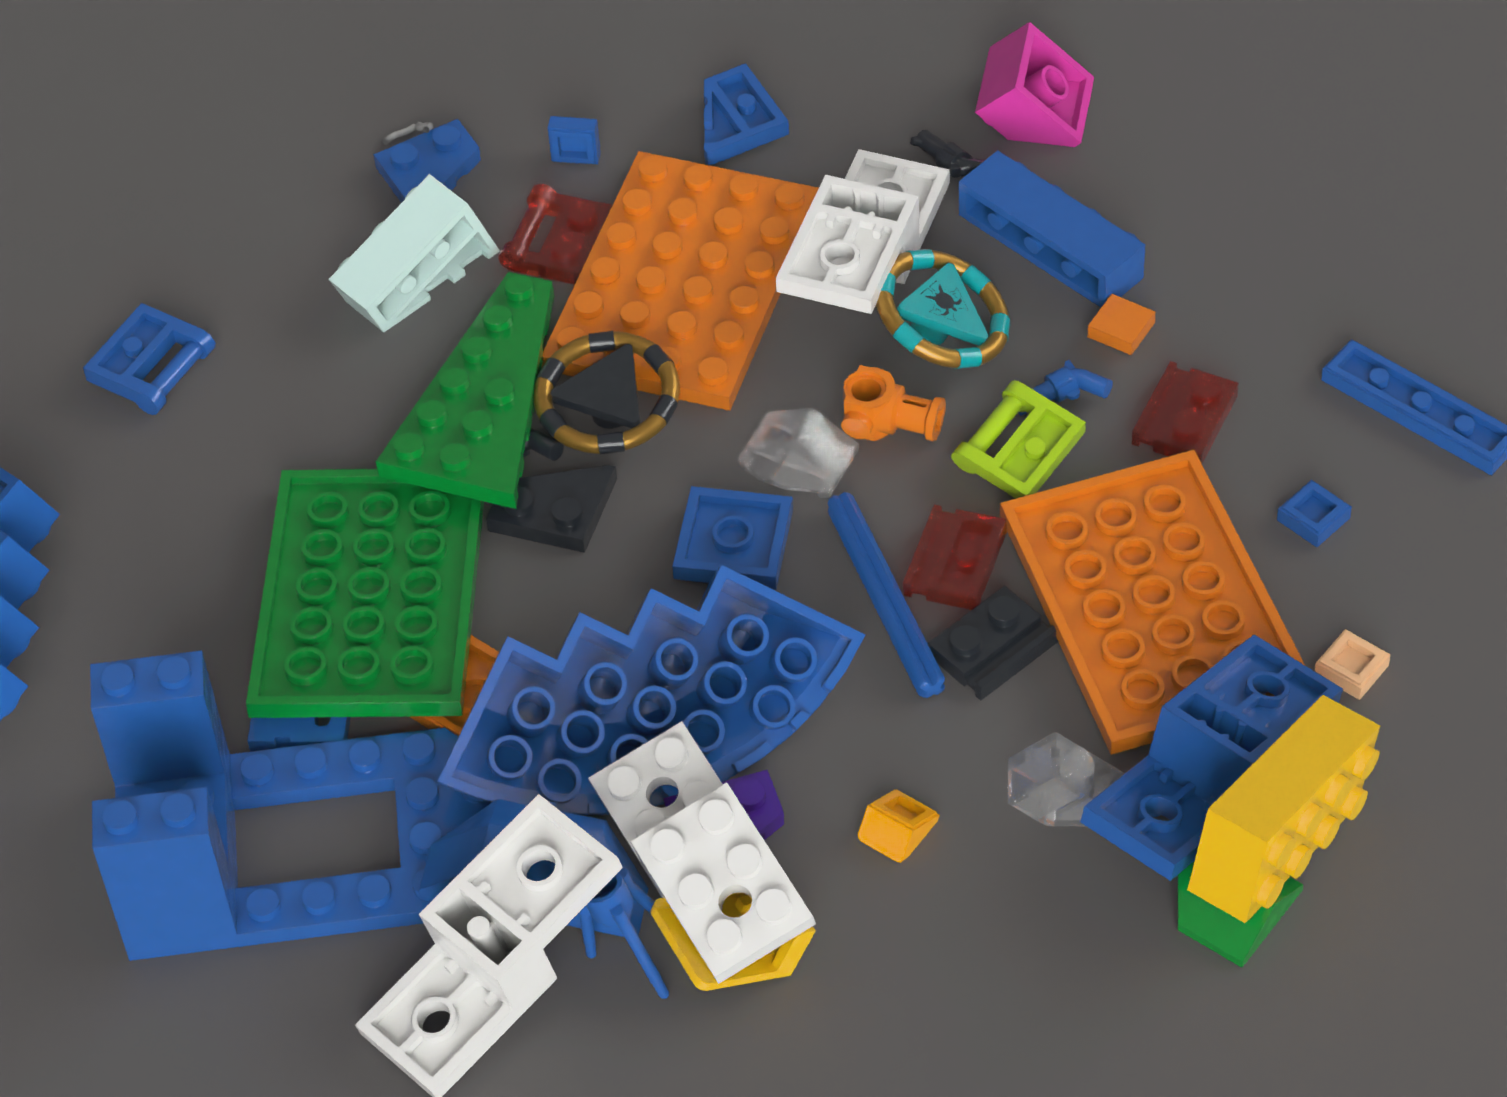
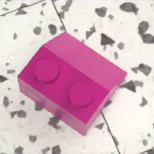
M1028 22L990 46L975 113L1007 140L1076 147L1082 142L1094 76L1031 22Z

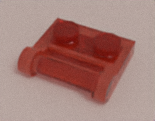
M536 184L532 187L527 197L528 208L512 241L506 242L499 254V262L504 268L513 272L575 285L612 208V204L558 194L548 185ZM545 215L556 217L540 252L529 251Z

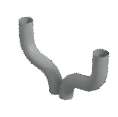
M413 123L404 129L387 135L382 142L387 145L392 140L410 134L415 130H423L425 133H428L432 130L433 123Z

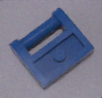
M141 303L83 367L88 382L135 402L140 409L150 415H156L166 404L165 396L198 359H205L216 347V343L205 330ZM175 343L183 346L151 384L143 381Z

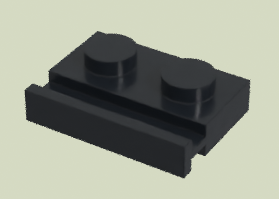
M1003 586L928 642V645L938 665L964 687L966 685L970 686L975 691V696L981 701L1058 643V640L1056 638V629L1053 625L1047 626L1041 621V615L1009 588Z

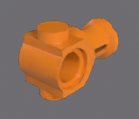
M859 365L857 371L850 374L844 381V418L841 428L845 435L855 439L877 441L888 434L893 435L898 428L924 434L925 439L929 441L937 440L946 410L945 398L935 397L933 400L908 395L903 385L895 384V380L889 371L877 367Z

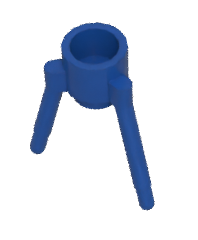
M622 868L579 912L586 956L592 959L597 955L593 919L606 927H619L660 998L666 999L669 996V990L629 920L633 912L634 900L650 914L655 901L633 882L628 870Z

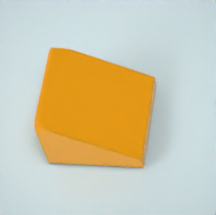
M894 789L867 805L858 832V839L892 860L901 863L910 856L938 822L940 814L903 792Z

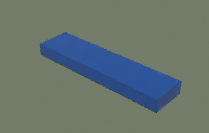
M1353 339L1322 369L1321 380L1491 476L1507 460L1506 424Z

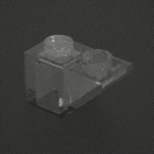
M1055 731L1008 758V804L1045 826L1087 827L1080 822L1084 806L1125 773Z

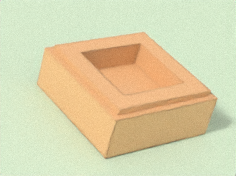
M1345 629L1316 662L1315 672L1343 688L1344 692L1360 700L1389 666L1391 654Z

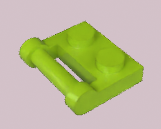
M1013 380L1003 390V400L968 442H961L951 454V458L963 471L970 474L976 473L1016 499L1037 493L1083 436L1086 430V422L1025 384ZM1018 412L1029 413L994 458L986 454V451Z

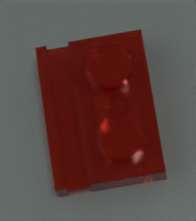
M1170 361L1132 431V445L1139 447L1140 443L1153 446V452L1168 457L1195 450L1202 464L1238 397L1239 383L1194 368L1187 372L1178 369L1177 363Z
M934 504L903 581L904 596L912 598L913 593L926 596V601L968 610L978 606L1007 534L1006 519L956 509L955 513L942 511V506Z

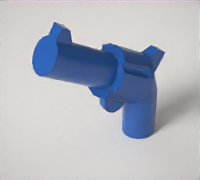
M1067 360L1064 367L1044 377L1045 382L1032 389L1049 400H1055L1058 403L1067 398L1069 400L1079 398L1080 389L1105 399L1111 392L1113 381L1085 369L1075 368L1072 362ZM1018 412V414L1020 416H1023L1027 414V412Z

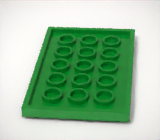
M377 469L281 470L246 699L249 718L463 716L484 501L379 477Z

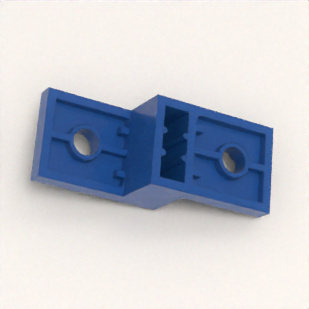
M1252 635L1162 706L1148 756L1084 806L1080 822L1171 881L1195 861L1208 808L1322 695L1339 703L1343 688L1258 636ZM1269 692V693L1273 694L1274 696H1266V695H1263V694ZM1162 815V816L1168 818L1169 820H1168V821H1162V820H1157V819H1155V818H1153V817H1158V816Z

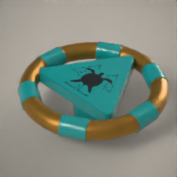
M930 249L911 250L898 255L883 284L876 303L882 322L895 340L910 353L928 362L955 369L979 367L991 361L1002 351L1009 338L1010 318L1000 292L986 275L974 265L961 258L941 251ZM930 268L939 270L905 298L896 309L893 300L896 279L902 273L908 270ZM964 284L982 298L991 316L989 337ZM948 335L964 342L978 345V347L948 349L938 345L944 343Z

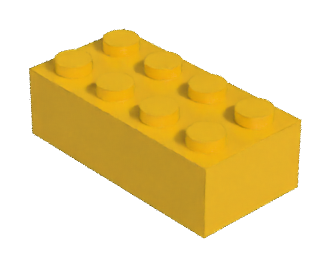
M1322 695L1208 808L1187 890L1243 923H1246L1261 906L1269 909L1281 893L1284 882L1290 876L1295 879L1300 877L1309 864L1312 853L1318 847L1326 849L1335 838L1340 824L1345 818L1354 820L1362 810L1368 796V792L1362 789L1364 781L1373 771L1380 754L1374 748L1380 725Z

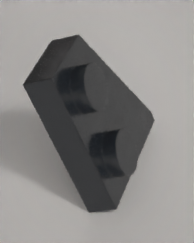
M603 465L519 478L517 508L513 509L493 504L486 518L488 531L585 553L617 481L616 466Z

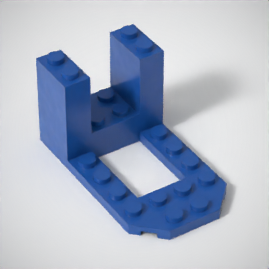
M202 650L90 664L91 711L115 785V798L92 801V849L129 961L424 924L419 913L433 899L419 896V888L431 844L491 804L437 784L459 737L446 728L230 754ZM395 791L400 868L238 888L235 810Z

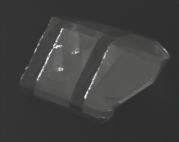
M813 408L769 411L738 457V466L742 470H748L757 480L784 490L817 493V496L820 498H830L858 453L859 443Z

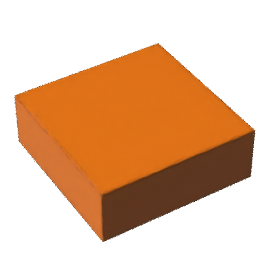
M1111 294L1089 323L1087 337L1132 355L1155 324L1156 312Z

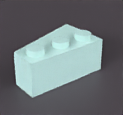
M429 174L417 187L407 194L405 200L385 221L374 228L367 240L340 264L338 270L329 278V281L346 303L382 332H386L430 301L429 291L446 279L453 283L457 282L466 275L463 269L466 265L482 254L490 259L500 250L468 203Z

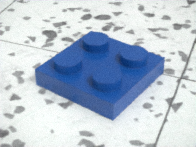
M691 486L672 565L673 578L709 583L711 577L722 564L773 590H777L793 513V497Z

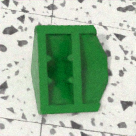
M1192 862L1178 874V931L1242 968L1303 891V884L1289 877L1284 882L1281 893L1269 909L1261 906L1246 923H1243L1187 890L1194 862Z

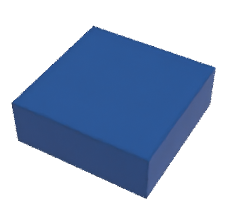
M550 116L548 136L551 160L553 162L599 163L601 150L597 119Z
M1311 479L1278 508L1277 521L1315 547H1319L1350 519L1352 506Z

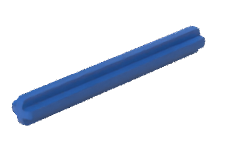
M843 492L839 496L833 495L827 503L829 506L828 514L918 695L923 698H929L933 694L939 695L945 689V677L854 496L848 492Z

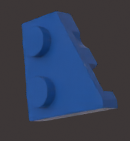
M746 63L704 79V157L706 165H714L789 135L788 119Z
M458 119L434 128L428 133L420 134L373 154L376 169L401 203L405 200L407 194L417 187L429 174L452 191L457 186L458 179L468 174L481 161L479 146Z

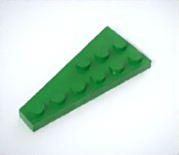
M512 272L506 274L376 460L379 477L513 509L517 508V487L519 477H522L523 454L525 443L529 441L535 408V383L538 371L542 369L544 338L548 335L555 297L552 281Z

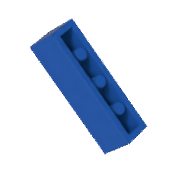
M997 150L959 181V216L1100 308L1111 294L1122 297L1144 278V243L1134 234L1125 232L1103 218L1096 210L1088 208L1073 199L1057 185L1050 184L1037 176L1021 162L1014 161Z

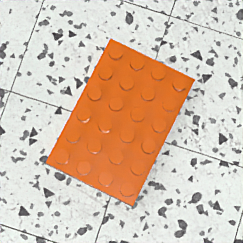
M638 151L544 348L542 368L547 359L556 351L577 338L589 335L590 333L606 331L627 332L644 337L659 345L673 360L680 381L679 400L730 411L781 294L776 291V276L819 188ZM614 351L586 354L570 363L562 374L575 376ZM634 353L637 391L661 395L662 387L659 375L643 357Z
M1195 450L1000 503L1002 522L1050 625H1053L1056 629V638L1111 755L1151 744L1162 706L1252 635L1258 636L1305 665ZM1269 692L1263 694V695H1266V696H1274L1273 694H1271V693H1269Z

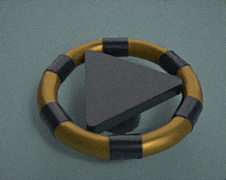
M619 331L590 333L567 343L547 359L536 378L534 389L535 410L539 422L548 433L567 447L600 455L624 452L650 440L668 424L678 406L680 394L679 375L673 360L663 349L644 337ZM614 351L554 388L565 368L574 360L589 353ZM634 353L643 357L659 375L662 387L659 399L649 417L642 423H640ZM553 403L591 415L593 421L602 428L613 429L622 425L631 429L625 432L598 435L582 433L567 424L554 409Z

